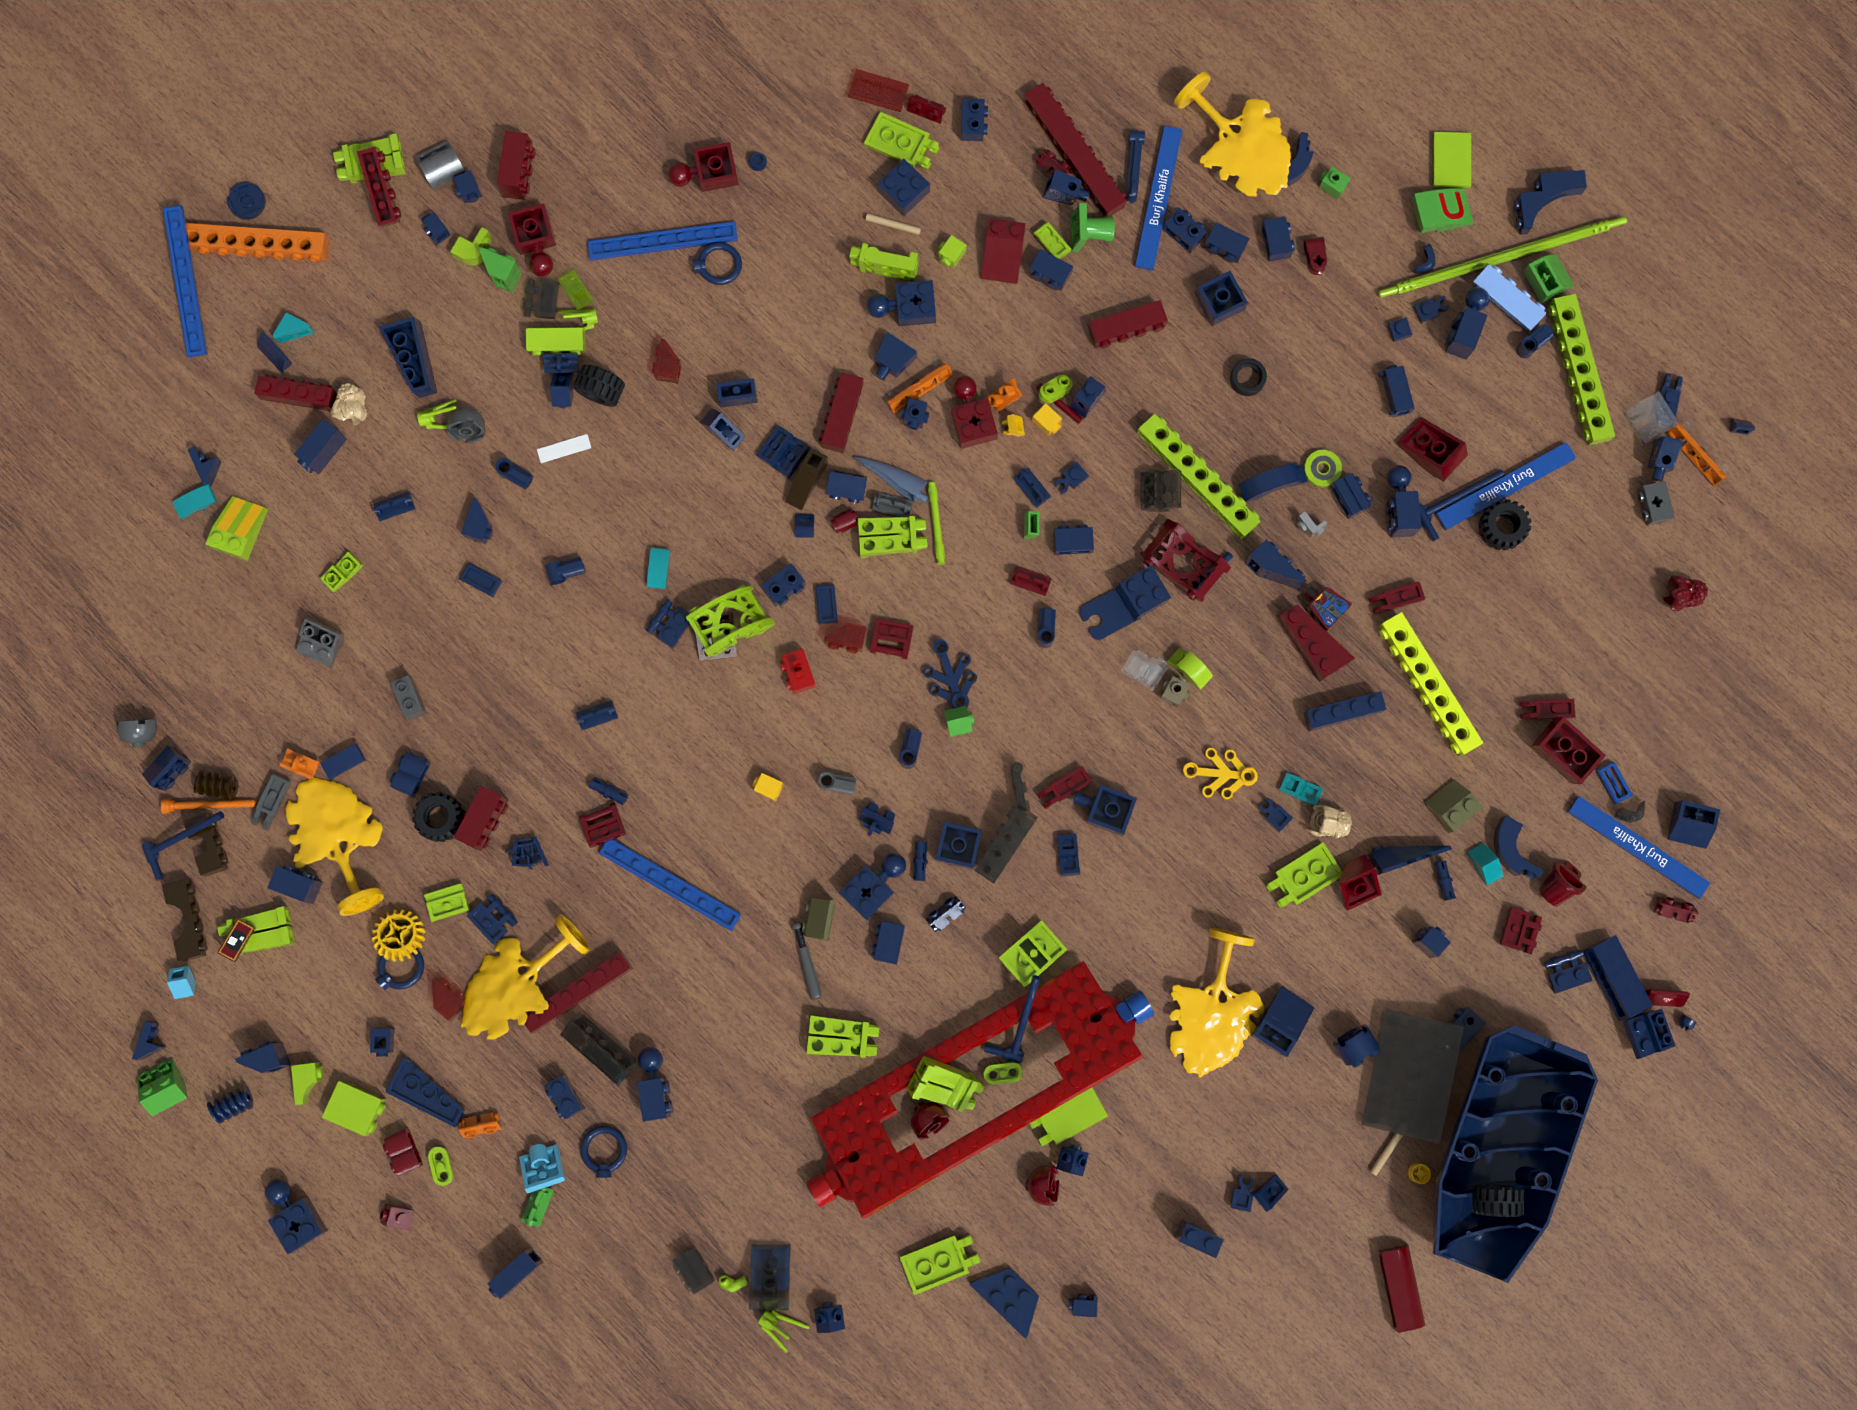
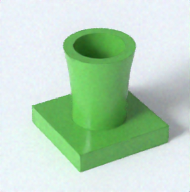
M1079 203L1070 216L1071 252H1079L1088 239L1111 243L1115 232L1114 217L1087 218V203Z

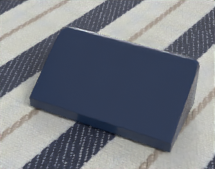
M261 333L257 344L258 349L280 372H284L292 365V362L264 333Z

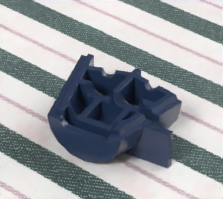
M537 836L514 840L513 850L505 851L507 854L513 853L511 866L529 867L530 870H533L534 866L542 862L544 866H549Z

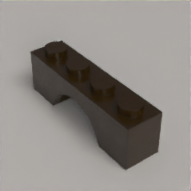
M183 879L163 884L162 888L166 904L179 908L185 917V929L182 935L174 941L177 961H188L206 956L208 947L202 936L204 928L202 921H199L198 917L200 908L198 902H195L194 894H196L194 883H191V880Z

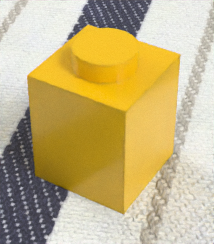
M1046 403L1032 418V422L1047 436L1051 433H1057L1062 427V418Z
M761 773L760 777L757 776L752 786L755 787V793L776 802L784 784Z

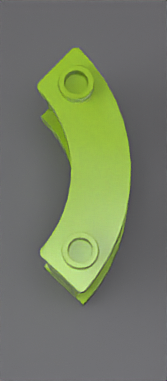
M741 585L734 591L726 593L702 607H694L689 611L690 614L685 617L705 647L708 657L717 656L737 644L736 639L745 637L747 639L762 634L776 624L772 617H767L752 592L753 586ZM725 607L733 608L743 613L739 620V630L729 623L720 624V618ZM702 616H707L708 620L703 621L702 624L705 626L712 624V626L708 629L702 630L697 622V619ZM748 616L747 621H749L750 624L745 623V617ZM728 629L730 634L725 635L723 631ZM711 633L713 645L710 644L706 634Z

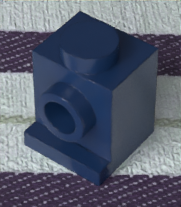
M435 212L427 214L422 218V222L426 226L423 229L436 246L451 236Z
M371 1029L370 1053H376V1057H388V1053H393L395 1029ZM382 1039L386 1040V1046L381 1045Z
M1077 1294V1298H1069L1068 1310L1072 1311L1073 1316L1097 1317L1098 1296L1092 1294V1298H1089V1295Z

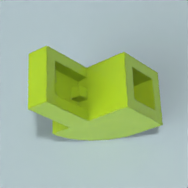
M483 227L473 243L459 236L450 253L454 259L464 264H481L484 261L479 250L481 247H489L492 236Z
M1180 647L1167 661L1171 667L1181 672L1189 683L1200 690L1213 677L1212 673L1200 659L1191 652L1187 653Z

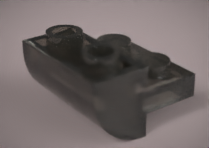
M1154 470L1141 473V510L1168 512L1169 509L1181 508V470Z

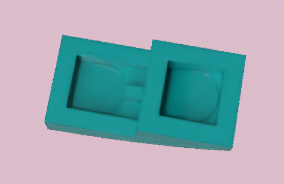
M207 484L181 496L172 503L179 518L185 519L198 510H205L217 502L211 486Z
M651 547L647 587L667 588L670 549Z
M1286 773L1279 791L1315 806L1318 805L1324 789L1306 782L1305 779Z

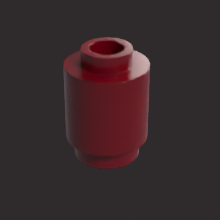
M849 508L835 515L834 519L830 521L838 534L858 526L857 521L859 517L855 510L851 512Z

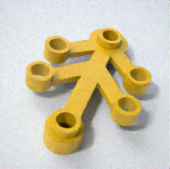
M1208 748L1205 751V757L1208 760H1212L1218 769L1198 768L1192 762L1187 763L1183 767V775L1189 779L1196 777V775L1219 777L1211 785L1205 786L1202 789V795L1205 798H1210L1214 791L1227 780L1238 779L1232 786L1221 791V797L1228 800L1243 785L1251 786L1258 778L1256 770L1252 767H1245L1236 757V753L1233 750H1227L1224 753V759L1232 762L1238 771H1231L1217 755V751L1214 748ZM1208 751H1213L1214 757H1209ZM1228 752L1233 754L1232 759L1227 758ZM1187 768H1192L1193 774H1188ZM1245 773H1249L1251 775L1250 780L1245 779ZM1206 788L1211 790V795L1205 794ZM1225 790L1230 792V797L1224 796Z

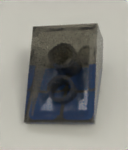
M751 1244L749 1310H789L791 1244Z

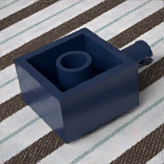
M1100 785L1096 797L1092 798L1077 792L1073 804L1089 809L1090 813L1087 824L1123 836L1137 798Z

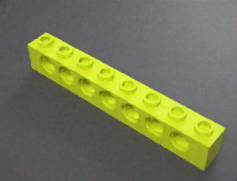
M1401 612L1379 626L1381 637L1384 640L1387 639L1390 644L1389 649L1391 653L1398 657L1401 669L1408 673L1411 678L1409 679L1413 688L1418 689L1421 694V701L1424 705H1428L1431 710L1430 715L1435 722L1438 721L1441 726L1440 731L1445 738L1448 737L1451 742L1450 747L1452 751L1461 757L1483 744L1480 736L1403 613ZM1395 632L1402 634V641H1398L1395 638ZM1406 648L1412 650V657L1406 656ZM1415 665H1420L1423 668L1422 674L1416 672ZM1426 681H1430L1433 684L1432 690L1426 688ZM1436 697L1443 700V706L1436 704ZM1446 714L1453 716V723H1449L1446 720ZM1457 730H1460V731L1463 732V734H1464L1463 739L1457 738V736H1456V731H1457Z

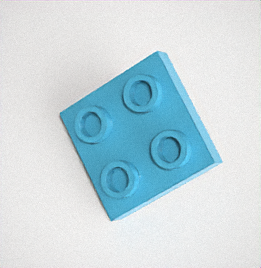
M542 1144L534 1145L529 1148V1154L519 1157L524 1187L527 1193L565 1181L557 1144L547 1148Z

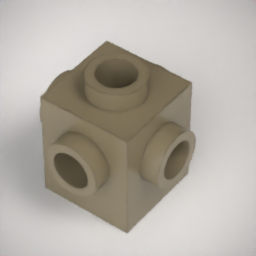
M1173 676L1171 680L1166 679L1162 687L1164 693L1160 699L1177 708L1181 701L1185 702L1190 694L1188 688L1190 685L1187 684V680L1180 676Z

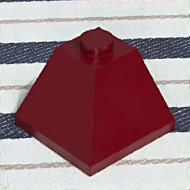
M1365 854L1347 862L1338 882L1345 909L1348 911L1381 896L1382 893L1376 869Z

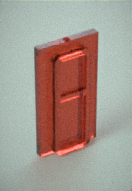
M856 69L848 97L901 112L906 100L909 84Z

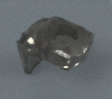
M1645 801L1640 803L1636 812L1625 808L1617 809L1614 815L1615 818L1627 823L1640 821L1644 817Z

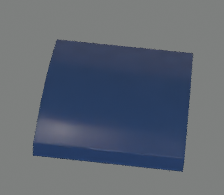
M777 425L756 456L782 475L790 478L809 452L810 447Z

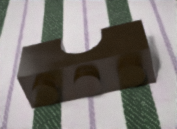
M203 813L183 820L185 829L210 817L211 814ZM217 822L188 837L191 840L204 838L207 843L205 852L194 857L200 876L207 877L228 869V857L225 852L223 853L221 847L223 841L221 836L217 835L215 828L217 827Z

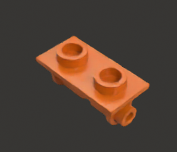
M494 1112L480 1115L481 1122H478L477 1116L463 1118L462 1121H459L460 1129L458 1131L463 1138H474L483 1133L493 1134L497 1130H502L498 1123L500 1120L499 1114Z

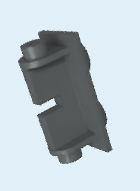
M877 492L874 497L872 510L897 517L909 518L913 501Z

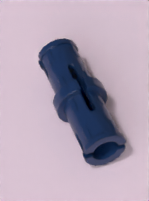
M596 777L589 784L590 789L604 795L603 797L606 799L610 798L622 806L629 796L614 788V785H608Z
M915 842L913 881H925L926 864H928V860H926L928 842Z
M1447 861L1434 863L1439 879L1437 883L1440 884L1444 901L1456 898L1451 882L1453 878L1449 875Z

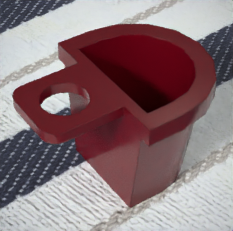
M1556 861L1552 867V872L1540 886V893L1548 903L1558 907L1574 895H1581L1587 887L1580 881L1582 874L1575 866L1568 861L1564 866Z

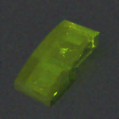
M575 270L558 279L578 311L594 301Z

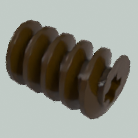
M200 770L195 778L193 790L194 793L198 792L200 795L220 796L224 799L228 797L230 800H233L237 795L239 785L237 780L234 781L233 775H230L228 780H226V774H222L219 779V774L216 772L211 777L210 771L204 776L203 770Z

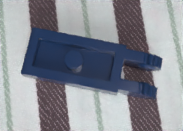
M1666 373L1662 388H1660L1653 424L1672 428L1675 423L1683 377L1678 376L1675 380L1674 389L1668 388L1671 374Z

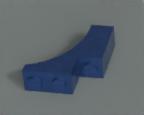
M1585 170L1540 173L1534 181V190L1536 192L1520 193L1514 200V210L1517 211L1518 215L1516 227L1519 229L1520 235L1528 234L1532 229L1537 213L1548 203L1565 196L1582 195L1587 188Z

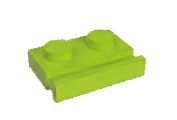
M462 883L424 894L431 922L470 911Z

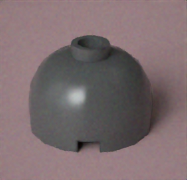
M463 407L453 411L449 416L447 434L456 441H459V438L466 439L465 443L477 442L484 437L485 420L477 410Z
M157 719L116 721L118 736L123 742L132 744V747H144V743L151 741L156 735Z

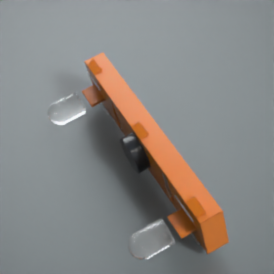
M933 358L931 364L936 370L921 380L914 381L910 387L896 396L890 389H886L884 394L889 399L887 402L890 410L895 414L907 406L909 398L916 400L953 376L950 366L947 363L941 365L936 358Z
M1688 421L1683 425L1678 423L1667 434L1671 438L1683 442L1687 440L1686 444L1682 443L1681 450L1715 487L1727 477L1724 473L1729 470V465L1723 464L1719 468L1707 455L1705 449L1699 446L1687 432L1691 428V423Z

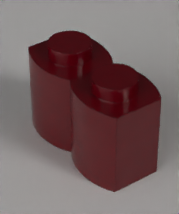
M409 1129L402 1130L383 1139V1149L386 1155L391 1157L390 1167L393 1173H397L400 1176L423 1166L422 1159Z

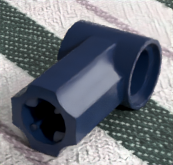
M1543 324L1521 341L1516 349L1517 354L1521 358H1529L1535 351L1554 337L1553 330ZM1524 345H1528L1531 350H1527Z
M501 458L495 464V469L501 478L511 481L524 490L530 486L534 476L511 463L509 459ZM503 465L510 466L507 472L500 471Z
M580 556L564 562L556 561L545 565L550 585H557L565 582L567 578L586 573Z
M1052 608L1039 609L1037 643L1042 648H1049L1054 642L1056 610ZM1048 634L1051 640L1043 641L1041 635Z
M906 729L900 754V764L905 769H911L917 763L922 732L918 730ZM911 755L914 760L911 763H906L903 761V757Z

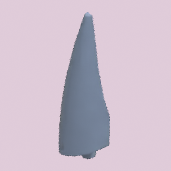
M854 457V460L882 478L901 496L913 501V503H916L917 500L923 503L927 502L929 497L922 493L927 482L923 479L885 463Z

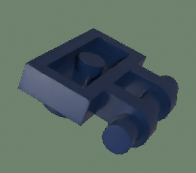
M667 599L658 608L659 612L655 618L650 620V625L646 631L652 635L655 629L659 630L660 633L656 638L673 649L690 625L689 621L685 618L689 613L679 606L672 612L669 609L673 603ZM667 615L670 618L665 626H662L660 622Z
M491 894L487 897V900L491 903L490 906L486 907L483 903H480L467 917L494 945L508 932L504 925L508 922L514 927L518 921L514 918L515 915L502 905L503 902ZM494 910H497L503 916L499 921L492 914Z
M1581 949L1575 952L1573 950L1568 951L1566 955L1554 956L1544 962L1546 969L1553 967L1555 972L1548 975L1554 994L1593 981L1586 962L1581 964L1577 962L1578 958L1584 957ZM1569 962L1571 967L1562 970L1561 964Z

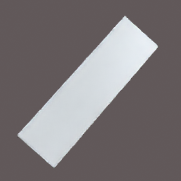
M585 434L539 448L537 452L540 462L544 463L590 449L591 444L588 435Z

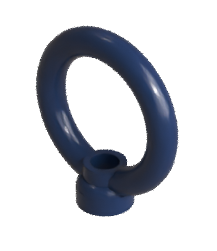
M722 242L712 243L701 251L698 258L693 259L694 273H700L706 281L715 285L729 284L739 276L742 270V259L739 252L733 246ZM724 250L732 255L735 267L731 274L719 278L708 273L705 259L711 252Z
M393 945V946H390L389 948L398 949V948H401V946H400V945ZM416 948L418 953H411L416 960V971L410 979L403 982L392 980L386 973L385 965L387 960L384 958V955L380 956L378 961L379 976L375 978L376 982L384 990L389 987L398 990L407 989L415 985L424 972V959L421 952Z
M611 1126L593 1128L582 1140L580 1149L582 1160L590 1170L596 1172V1178H611L612 1172L618 1169L626 1158L627 1142L625 1137L619 1130ZM599 1134H610L619 1143V1155L609 1165H598L589 1156V1144Z

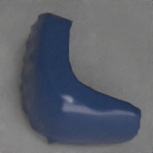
M1430 243L1423 246L1427 262L1414 269L1416 274L1431 271L1435 266L1436 257Z

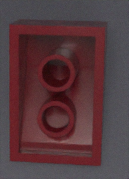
M989 218L981 279L1013 284L1018 283L1026 223Z
M1420 417L1397 442V445L1421 467L1443 482L1468 456L1465 442L1423 417Z

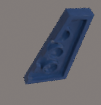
M406 1056L403 1057L386 1093L453 1127H457L465 1108Z

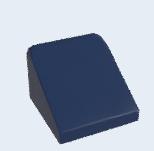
M1731 419L1730 432L1748 435L1755 430V426L1750 421Z
M795 514V537H814V515Z

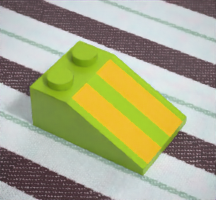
M232 496L214 523L205 545L213 550L248 561L268 508Z

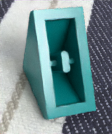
M286 312L273 333V338L280 344L315 334L309 324Z
M1484 843L1466 852L1486 886L1504 876L1499 858Z

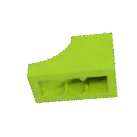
M320 1062L291 1066L295 1105L308 1104L311 1089L316 1083L322 1082L321 1078L324 1076V1070L320 1066Z

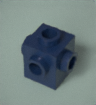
M909 398L907 408L903 407L901 418L904 419V425L913 430L922 429L923 424H927L929 412H926L927 402Z
M1071 1144L1070 1147L1062 1146L1056 1169L1083 1176L1089 1153L1081 1151L1082 1147Z
M833 1301L821 1303L822 1307L814 1308L817 1333H831L845 1329L842 1305H834Z

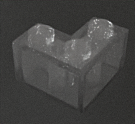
M1133 650L1120 672L1153 692L1168 666L1159 657L1148 659V655L1143 651Z

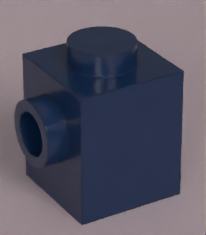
M471 170L454 177L457 185L454 189L458 198H462L465 203H473L482 197Z

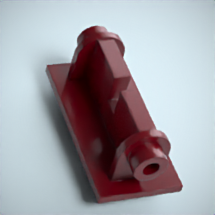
M916 94L909 97L907 111L941 124L946 108L943 104L933 101L928 104V99Z
M1048 149L1047 151L1040 150L1043 155H1038L1035 159L1037 165L1046 172L1051 167L1054 168L1050 175L1055 170L1065 174H1073L1069 170L1071 166L1063 160L1061 163L1055 159L1056 155Z
M1016 566L1010 584L1046 596L1052 578Z
M1667 896L1656 898L1660 905L1655 906L1654 912L1659 916L1672 919L1673 913L1676 912L1675 920L1690 923L1695 920V915L1693 914L1699 915L1692 903L1685 901L1683 903L1675 902V899Z

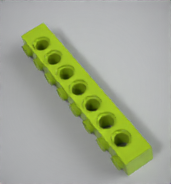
M1572 294L1554 298L1548 306L1549 315L1553 317V330L1558 335V348L1563 353V366L1568 371V384L1573 389V402L1578 407V420L1583 425V438L1587 441L1588 446L1610 441L1615 437V432L1577 296ZM1562 314H1566L1569 320H1565ZM1567 331L1571 332L1574 338L1569 337ZM1572 349L1577 350L1579 355H1574ZM1577 367H1581L1584 373H1579ZM1582 384L1586 385L1589 391L1583 390ZM1587 402H1590L1594 409L1588 408ZM1592 420L1597 421L1598 427L1592 424Z
M1156 414L1151 416L1138 429L1137 434L1243 540L1261 522L1259 515L1254 510L1250 511L1245 506L1246 502L1232 492L1233 489L1230 485L1223 483L1219 479L1220 476L1216 471L1210 470L1206 466V462L1202 457H1197L1193 453V449L1188 443L1184 444L1179 439L1180 436L1174 429L1170 430L1166 426L1167 422L1161 416L1158 417ZM1161 432L1165 435V438L1158 439L1155 434ZM1171 445L1176 446L1178 452L1173 453L1168 447ZM1183 459H1188V460H1190L1191 465H1190V466H1185V465H1183L1182 460H1183ZM1201 472L1204 475V479H1197L1195 473ZM1213 485L1217 488L1218 492L1212 493L1208 487ZM1228 499L1231 505L1224 506L1221 500ZM1235 513H1242L1244 515V519L1238 520L1235 517Z

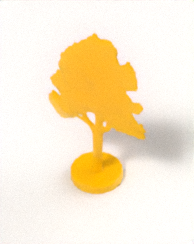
M1206 71L1198 74L1180 91L1174 100V105L1178 109H1182L1195 101L1219 127L1218 134L1220 140L1215 142L1205 155L1201 156L1200 163L1212 169V166L1222 167L1219 171L1221 180H1227L1229 175L1239 176L1235 186L1247 196L1256 197L1257 188L1264 190L1268 195H1276L1281 188H1287L1289 166L1291 165V147L1287 143V138L1281 135L1280 118H1266L1264 116L1266 113L1271 112L1270 104L1266 100L1249 99L1245 102L1242 115L1232 120L1224 118L1201 95L1211 80L1210 75ZM1229 125H1239L1241 130L1239 133H1235Z
M313 777L312 780L309 779L298 783L295 790L298 796L297 803H292L289 800L285 808L288 824H299L300 826L297 834L290 835L288 839L294 845L301 844L298 854H294L293 861L295 862V867L303 868L305 865L322 860L324 857L339 864L351 892V895L344 898L337 906L342 916L355 915L376 906L384 899L382 890L380 888H368L360 891L349 865V854L359 845L373 847L380 839L383 830L382 824L375 819L370 824H367V819L372 813V807L364 805L361 801L358 802L357 795L349 787L334 781L329 782ZM341 841L347 842V848L344 853H342L339 847Z
M562 914L555 918V924L564 938L534 961H527L520 955V941L517 938H502L497 942L494 949L500 955L492 956L488 954L484 956L482 966L479 968L480 972L474 974L473 979L468 982V988L463 1001V1017L460 1026L466 1028L468 1035L477 1036L481 1031L488 1030L486 1039H497L508 1032L507 1020L517 1019L519 1025H524L528 1017L527 1011H535V1014H541L544 1010L548 1009V1001L544 999L539 987L535 984L538 971L568 944H571L581 954H586L591 949L584 936L568 918ZM521 966L530 968L522 975L518 973V968Z
M1211 927L1209 928L1208 935L1224 941L1216 979L1204 991L1198 988L1174 985L1171 996L1173 1001L1177 1000L1181 1010L1175 1009L1169 1015L1171 1021L1178 1020L1182 1026V1030L1171 1033L1170 1050L1174 1057L1183 1053V1067L1186 1072L1197 1073L1200 1078L1218 1067H1223L1239 1055L1240 1050L1244 1046L1243 1040H1246L1256 1028V1025L1250 1020L1249 1016L1252 1014L1255 1018H1258L1264 1012V1004L1257 992L1250 990L1239 995L1229 990L1226 986V975L1233 945L1253 946L1255 938ZM1221 990H1223V992L1227 996V1001L1225 1003L1219 1002V994Z

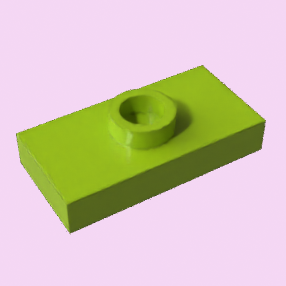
M1046 222L1033 233L1047 252L1059 259L1065 257L1072 250L1049 222Z

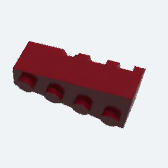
M1295 605L1278 617V620L1319 682L1355 659L1298 605Z

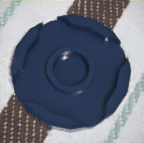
M244 182L237 184L231 189L227 203L235 216L240 219L249 220L256 218L263 212L266 199L259 186Z

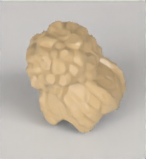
M352 383L342 384L338 389L336 400L332 406L331 416L343 421L352 419L353 426L364 421L367 417V410L364 407L366 396L363 390Z
M1325 805L1313 806L1314 813L1311 815L1310 821L1312 828L1310 832L1312 835L1320 837L1327 835L1337 839L1349 834L1352 820L1346 810L1335 809Z

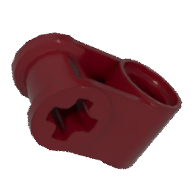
M1324 237L1305 239L1304 252L1307 258L1308 269L1311 274L1320 275L1324 272L1327 265Z

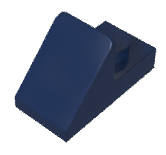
M195 447L188 449L202 483L212 486L221 461L217 457L207 461L203 451H199Z
M145 1021L132 1059L143 1060L166 1048V1046L153 1042V1039H156L159 1033V1023Z
M1275 1174L1254 1191V1197L1267 1212L1275 1206L1289 1189L1278 1175Z

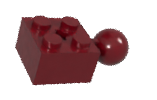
M730 142L695 148L693 150L697 166L688 167L684 163H675L668 171L669 181L677 187L686 186L691 178L699 177L702 192L739 185Z
M545 204L508 212L516 248L520 255L533 253L529 261L531 272L539 277L549 275L553 269V260L548 254L544 253L543 249L556 246Z
M960 376L953 383V393L963 401V405L951 408V415L961 449L997 440L998 437L989 400L986 398L974 402L973 396L976 393L977 386L975 381L969 376ZM972 421L978 422V423H977V426H974V424L971 423V422H972Z

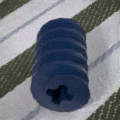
M243 1085V1092L239 1088L235 1089L236 1095L230 1091L228 1093L229 1099L222 1095V1102L216 1098L214 1099V1106L211 1102L207 1103L208 1111L216 1122L221 1124L224 1120L231 1119L232 1116L236 1117L239 1115V1112L244 1113L246 1109L250 1110L253 1108L252 1094L245 1085Z

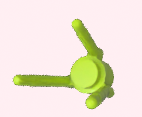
M595 309L557 311L558 314H566L563 315V318L582 317L583 324H587L582 327L585 331L593 329L594 324L598 323Z
M454 399L432 408L424 409V411H418L417 417L420 426H426V429H447V425L433 424V422H436L435 415L455 410L456 406H447L456 403L457 400Z
M766 1310L758 1324L787 1353L788 1349L772 1332L775 1330L785 1339L789 1340L790 1338L776 1326L779 1322L776 1318L805 1329L810 1327L802 1322L781 1315L774 1310L772 1312Z

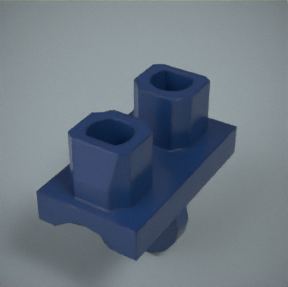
M578 353L543 354L544 373L579 372Z
M870 802L866 808H862L859 820L863 821V826L869 829L867 833L869 836L873 832L880 835L882 831L890 834L895 823L893 822L895 813L886 810L884 815L881 816L877 814L879 806Z

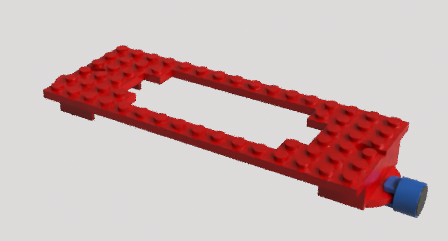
M1084 961L1037 987L1028 1021L1035 1033L1053 1024L1070 1053L1054 1062L1062 1080L925 1159L921 1156L915 1143L898 1153L896 1152L881 1124L898 1113L890 1096L908 1086L923 1056L948 1064L1019 1023L1027 994L812 1116L811 1120L829 1153L826 1160V1173L822 1172L806 1182L816 1204L822 1208L836 1200L837 1196L846 1201L854 1202L861 1217L865 1219L1142 1059L1143 1056L1133 1040L1136 1035L1135 1024L1139 1025L1154 1016V1011L1142 991L1138 990L1124 998V1002H1121L1113 996L1105 995Z

